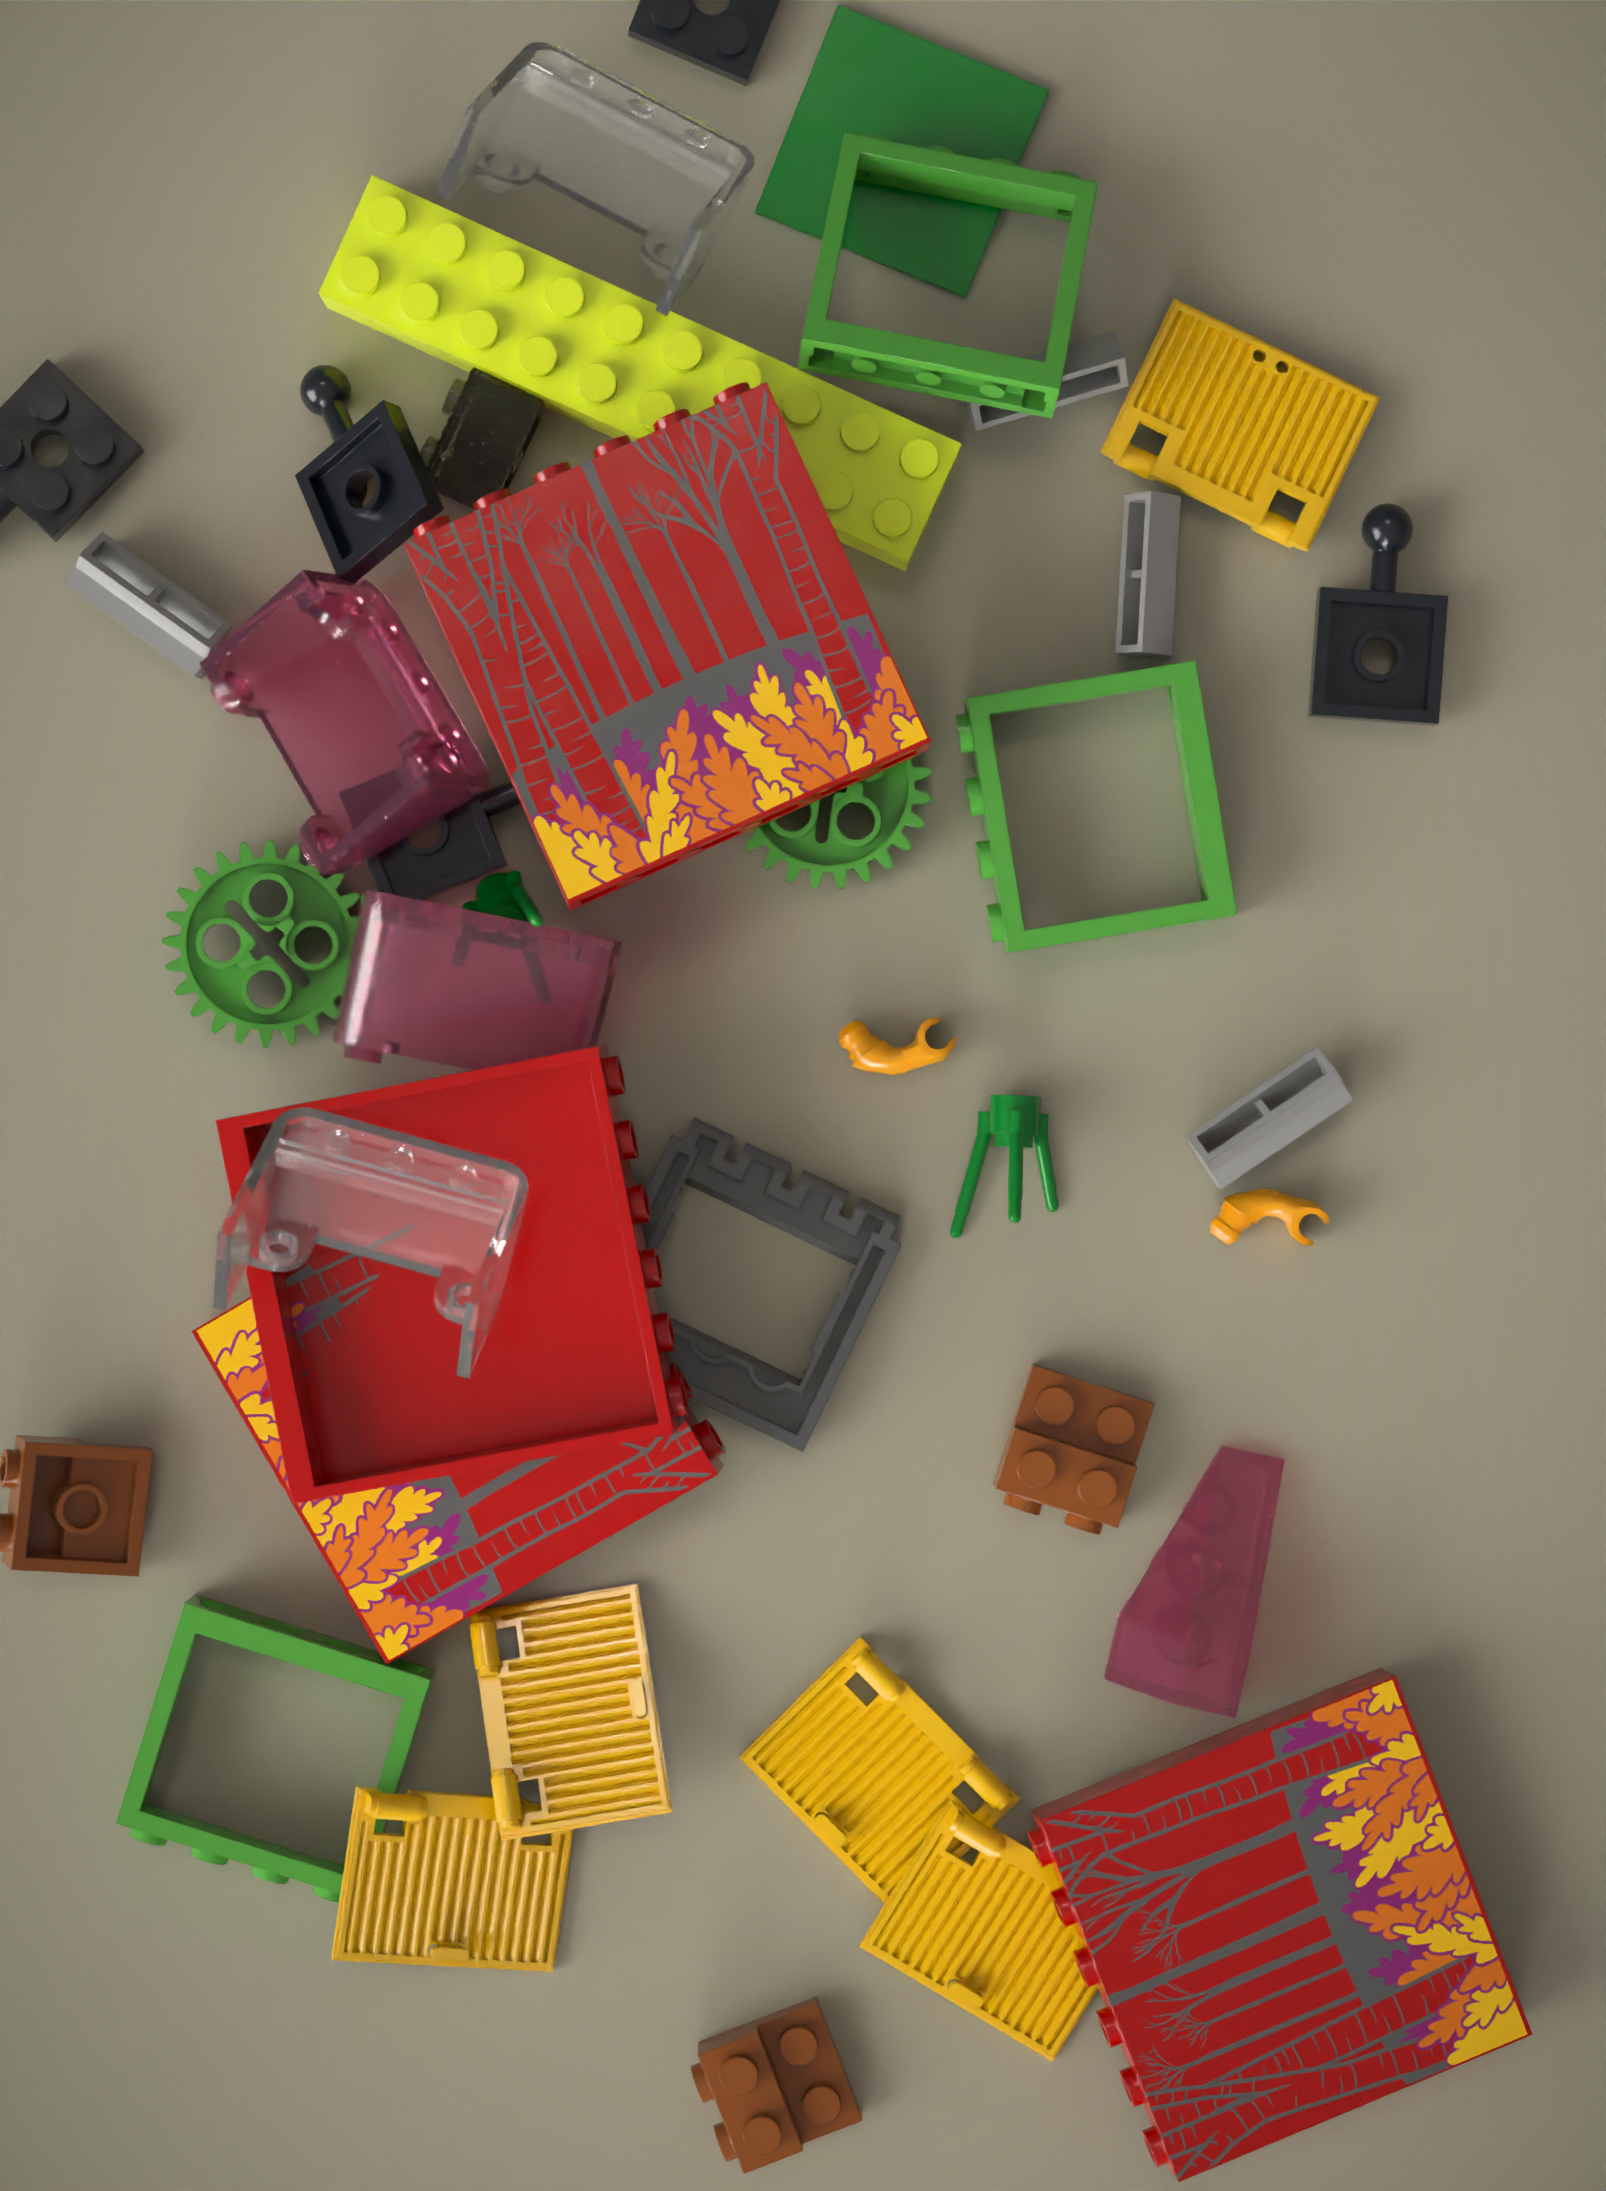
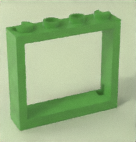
M844 132L802 335L798 369L1052 419L1061 388L1098 182L1081 179L1078 175L1068 171H1053L1049 173L1019 167L1014 162L1002 158L983 160L957 155L950 149L941 146L922 148L892 142L889 138L879 134L856 135ZM855 180L1070 222L1044 362L828 320L827 317Z
M1196 660L966 699L964 703L965 714L955 716L958 732L957 738L960 753L972 752L976 777L965 779L967 800L971 817L978 815L983 817L986 840L975 842L981 879L993 878L997 903L986 905L987 921L990 927L992 943L1003 941L1005 954L1237 915ZM1167 687L1202 901L1025 930L990 716Z
M194 1594L184 1604L116 1824L131 1828L130 1836L138 1841L164 1846L167 1840L192 1847L190 1854L199 1860L217 1865H225L228 1859L253 1866L251 1873L260 1879L278 1884H287L289 1878L314 1885L312 1891L317 1896L339 1902L344 1865L146 1804L198 1634L404 1698L377 1784V1788L383 1793H398L436 1669L401 1658L386 1664L380 1653L376 1650ZM376 1819L374 1832L385 1833L389 1820Z

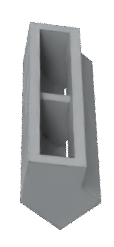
M1114 331L1068 344L1061 388L1055 408L1129 386L1125 356ZM1046 351L1023 358L1044 362ZM964 401L969 421H972L975 431L1031 415Z
M1157 491L1124 494L1115 654L1128 655V658L1168 660L1172 656L1181 496Z
M101 532L79 554L75 568L64 582V584L199 679L203 678L224 648L232 628L230 622L104 532Z
M1316 1047L1186 1135V1138L1194 1154L1216 1187L1223 1189L1354 1099L1343 1084L1337 1070L1321 1050Z

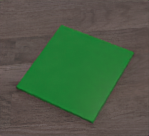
M838 4L755 209V214L822 240L844 132L856 135L879 134L889 138L892 142L922 148L941 146L950 149L957 155L983 160L1002 158L1010 160L1019 166L1049 90ZM855 180L841 249L966 298L1001 208Z

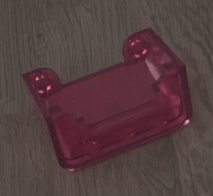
M303 569L200 662L202 669L212 684L211 693L215 701L225 711L262 720L316 814L309 817L301 825L300 837L303 855L313 867L318 869L320 874L340 875L346 873L469 801L485 788L490 781V774L485 761L393 605L375 585L361 578L354 584L337 578L336 574Z
M362 889L332 1041L346 1044L343 1056L356 1060L381 1064L383 1053L385 1052L471 1070L597 1046L623 942L545 925L535 927L530 922Z

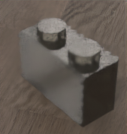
M475 367L470 371L467 381L457 377L443 404L442 413L448 415L449 418L442 430L441 437L438 439L430 435L420 451L440 500L465 512L472 513L475 511L473 504L478 499L500 489H509L546 411L544 400Z

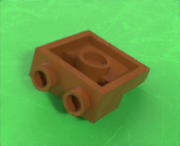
M1032 1363L993 1482L997 1490L1006 1492L1003 1503L1034 1515H1040L1043 1504L1067 1512L1064 1520L1065 1524L1093 1534L1100 1535L1103 1524L1118 1528L1136 1474L1137 1466L1135 1463L1155 1404L1151 1401Z
M16 1435L15 1449H4L0 1460L1 1488H10L8 1512L0 1513V1552H3L2 1562L11 1570L139 1577L153 1450L147 1446L88 1443L75 1438Z
M816 1996L698 2042L697 2055L700 2063L691 2066L697 2091L703 2103L715 2099L723 2122L714 2125L720 2150L726 2162L738 2158L744 2174L802 2152L803 2144L863 2121L859 2104Z

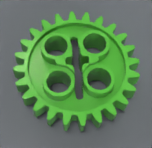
M915 756L846 787V793H835L832 801L828 839L824 843H819L815 839L819 799L808 804L811 810V818L804 828L798 831H787L782 829L773 820L753 829L755 833L749 838L744 847L747 852L756 850L764 845L769 849L763 868L767 871L781 860L788 863L786 882L792 883L802 869L810 871V883L814 890H817L821 884L824 873H832L838 889H844L847 871L853 869L864 883L870 882L868 863L875 860L889 871L893 868V862L887 849L892 845L900 850L909 852L912 848L909 840L902 833L904 827L923 829L925 822L919 816L912 813L911 809L914 805H925L931 802L932 796L915 790V783L930 777L932 774L931 769L913 767L911 760L917 757ZM850 805L865 807L871 812L874 819L873 831L863 839L853 840L847 838L840 832L837 826L839 813Z
M267 840L263 856L254 858L246 842L240 843L239 862L231 864L227 857L218 851L215 853V859L219 872L212 876L197 866L193 869L197 880L202 885L197 892L182 887L177 889L176 892L189 906L186 912L169 911L166 914L168 919L181 926V932L178 935L162 938V944L180 949L181 957L166 964L165 969L166 971L173 972L185 971L187 979L174 992L176 996L195 992L199 997L190 1012L192 1017L201 1015L209 1009L216 1013L211 1027V1032L214 1034L223 1029L228 1022L236 1024L235 1041L238 1044H242L250 1029L259 1031V1038L263 1048L269 1047L273 1030H282L288 1044L294 1045L297 1025L303 1023L313 1035L317 1036L320 1034V1029L316 1016L321 1012L337 1021L342 1018L333 1002L338 995L346 999H357L358 995L346 984L349 976L360 977L368 975L369 971L353 962L354 954L372 950L371 943L357 940L354 936L355 930L363 928L370 923L369 917H350L347 909L353 906L361 896L358 892L343 896L338 894L336 889L341 884L345 874L339 871L327 879L323 878L320 875V871L323 866L324 856L321 854L315 857L306 867L299 863L300 845L294 843L286 858L283 859L277 858L273 840ZM271 880L278 882L287 892V905L283 912L277 916H260L251 907V891L262 881ZM227 902H237L265 932L270 933L276 928L283 932L285 936L281 939L279 945L291 960L309 977L310 983L307 987H300L272 957L266 955L260 960L254 958L251 951L256 947L257 943L226 910ZM220 924L230 925L235 928L241 940L240 950L236 956L229 961L223 962L215 961L209 957L203 944L208 930ZM308 927L322 928L329 934L332 940L331 954L326 960L318 964L305 963L295 952L294 944L297 935ZM260 971H273L280 975L285 982V996L280 1004L275 1007H259L249 997V981Z

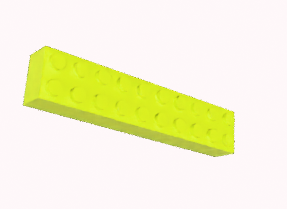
M371 175L319 291V295L328 309L611 438L628 435L631 442L655 432L653 424L670 413L681 409H689L690 414L693 415L714 406V396L731 386L748 382L752 389L767 382L839 541L904 571L907 570L958 458L962 445L953 439Z

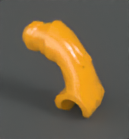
M940 1017L928 1018L920 1025L913 1042L905 1047H893L885 1039L881 1041L876 1034L874 1036L871 1034L864 1022L853 1020L838 1033V1043L849 1052L850 1055L848 1057L853 1062L852 1067L865 1072L889 1075L906 1073L909 1070L943 1061L946 1057H949V1053L955 1047L957 1038L954 1037L942 1049H934L927 1044L925 1033L929 1028L937 1025L942 1020Z
M1263 1188L1237 1192L1222 1198L1225 1202L1220 1207L1222 1209L1221 1212L1210 1222V1232L1229 1245L1236 1242L1241 1237L1240 1234L1245 1228L1249 1229L1252 1223L1257 1225L1265 1216H1274L1285 1221L1290 1236L1302 1245L1310 1246L1314 1245V1242L1300 1233L1299 1223L1301 1219L1308 1214H1316L1326 1225L1330 1223L1328 1215L1322 1210V1206H1318L1316 1202L1280 1193L1276 1189Z

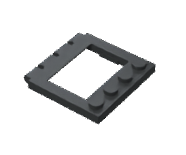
M694 1117L684 1140L671 1135L646 1187L651 1222L643 1223L642 1227L647 1249L656 1248L658 1250L675 1214L671 1212L677 1197L681 1194L685 1183L855 1265L843 1293H837L811 1348L815 1352L803 1372L802 1379H798L671 1318L675 1333L676 1350L667 1352L669 1365L676 1364L683 1373L693 1393L691 1399L803 1452L902 1244L892 1240L891 1237L901 1216L860 1197L850 1219L840 1215L839 1212L849 1191L804 1169L793 1192L781 1186L792 1165L791 1163L746 1142L736 1164H733L724 1158L735 1136Z

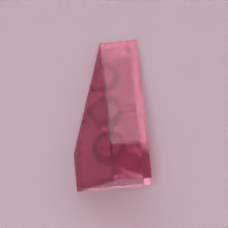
M1225 1445L1220 1446L1184 1505L1183 1512L1162 1547L1159 1546L1151 1559L1149 1568L1131 1598L1128 1597L1117 1615L1103 1676L1104 1679L1172 1704L1236 1718L1251 1652L1284 1459Z

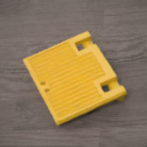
M1174 298L1100 452L1112 459L1113 464L1150 482H1153V480L1161 482L1251 526L1250 530L1289 549L1293 546L1308 552L1380 397ZM1139 423L1167 436L1158 456L1130 443ZM1277 490L1305 503L1296 522L1268 510Z
M638 1583L483 1609L469 1617L474 1664L478 1675L492 1774L491 1785L501 1841L673 1812ZM516 1628L520 1658L501 1661L496 1631ZM538 1780L542 1811L523 1814L521 1812L517 1783Z
M861 1636L739 1755V1758L884 1904L948 1800H952L967 1809L971 1817L992 1828L1021 1799L1005 1781L1002 1782L983 1763V1759L899 1674L896 1675L876 1655V1651ZM857 1672L878 1693L867 1705L846 1684ZM963 1780L984 1800L974 1812L953 1793V1790ZM954 1836L947 1850L962 1857L971 1846Z
M356 1786L331 1959L336 1961L554 1972L574 1829L549 1833L548 1843L522 1842V1838L501 1841L493 1795L408 1789L407 1794L383 1793L377 1787ZM519 1797L523 1814L542 1811L540 1803H530L526 1798ZM376 1819L403 1820L402 1833L374 1832ZM436 1944L437 1946L433 1947L431 1949V1952L429 1953V1948L432 1945Z
M948 1800L859 1944V1947L1052 2062L1098 1989L1097 1985L1089 1988L1085 1985L1073 1955V1951L1082 1948L1074 1925L1064 1928L1053 1904L1050 1891L1060 1887L1052 1866L1048 1865L1041 1868L1032 1848L995 1826L991 1829L971 1817L967 1809L952 1800ZM954 1836L979 1851L972 1863L947 1850ZM953 1979L958 1980V1982H957V1981L951 1982V1983L949 1984V1987H948V1983H949L950 1980H953Z

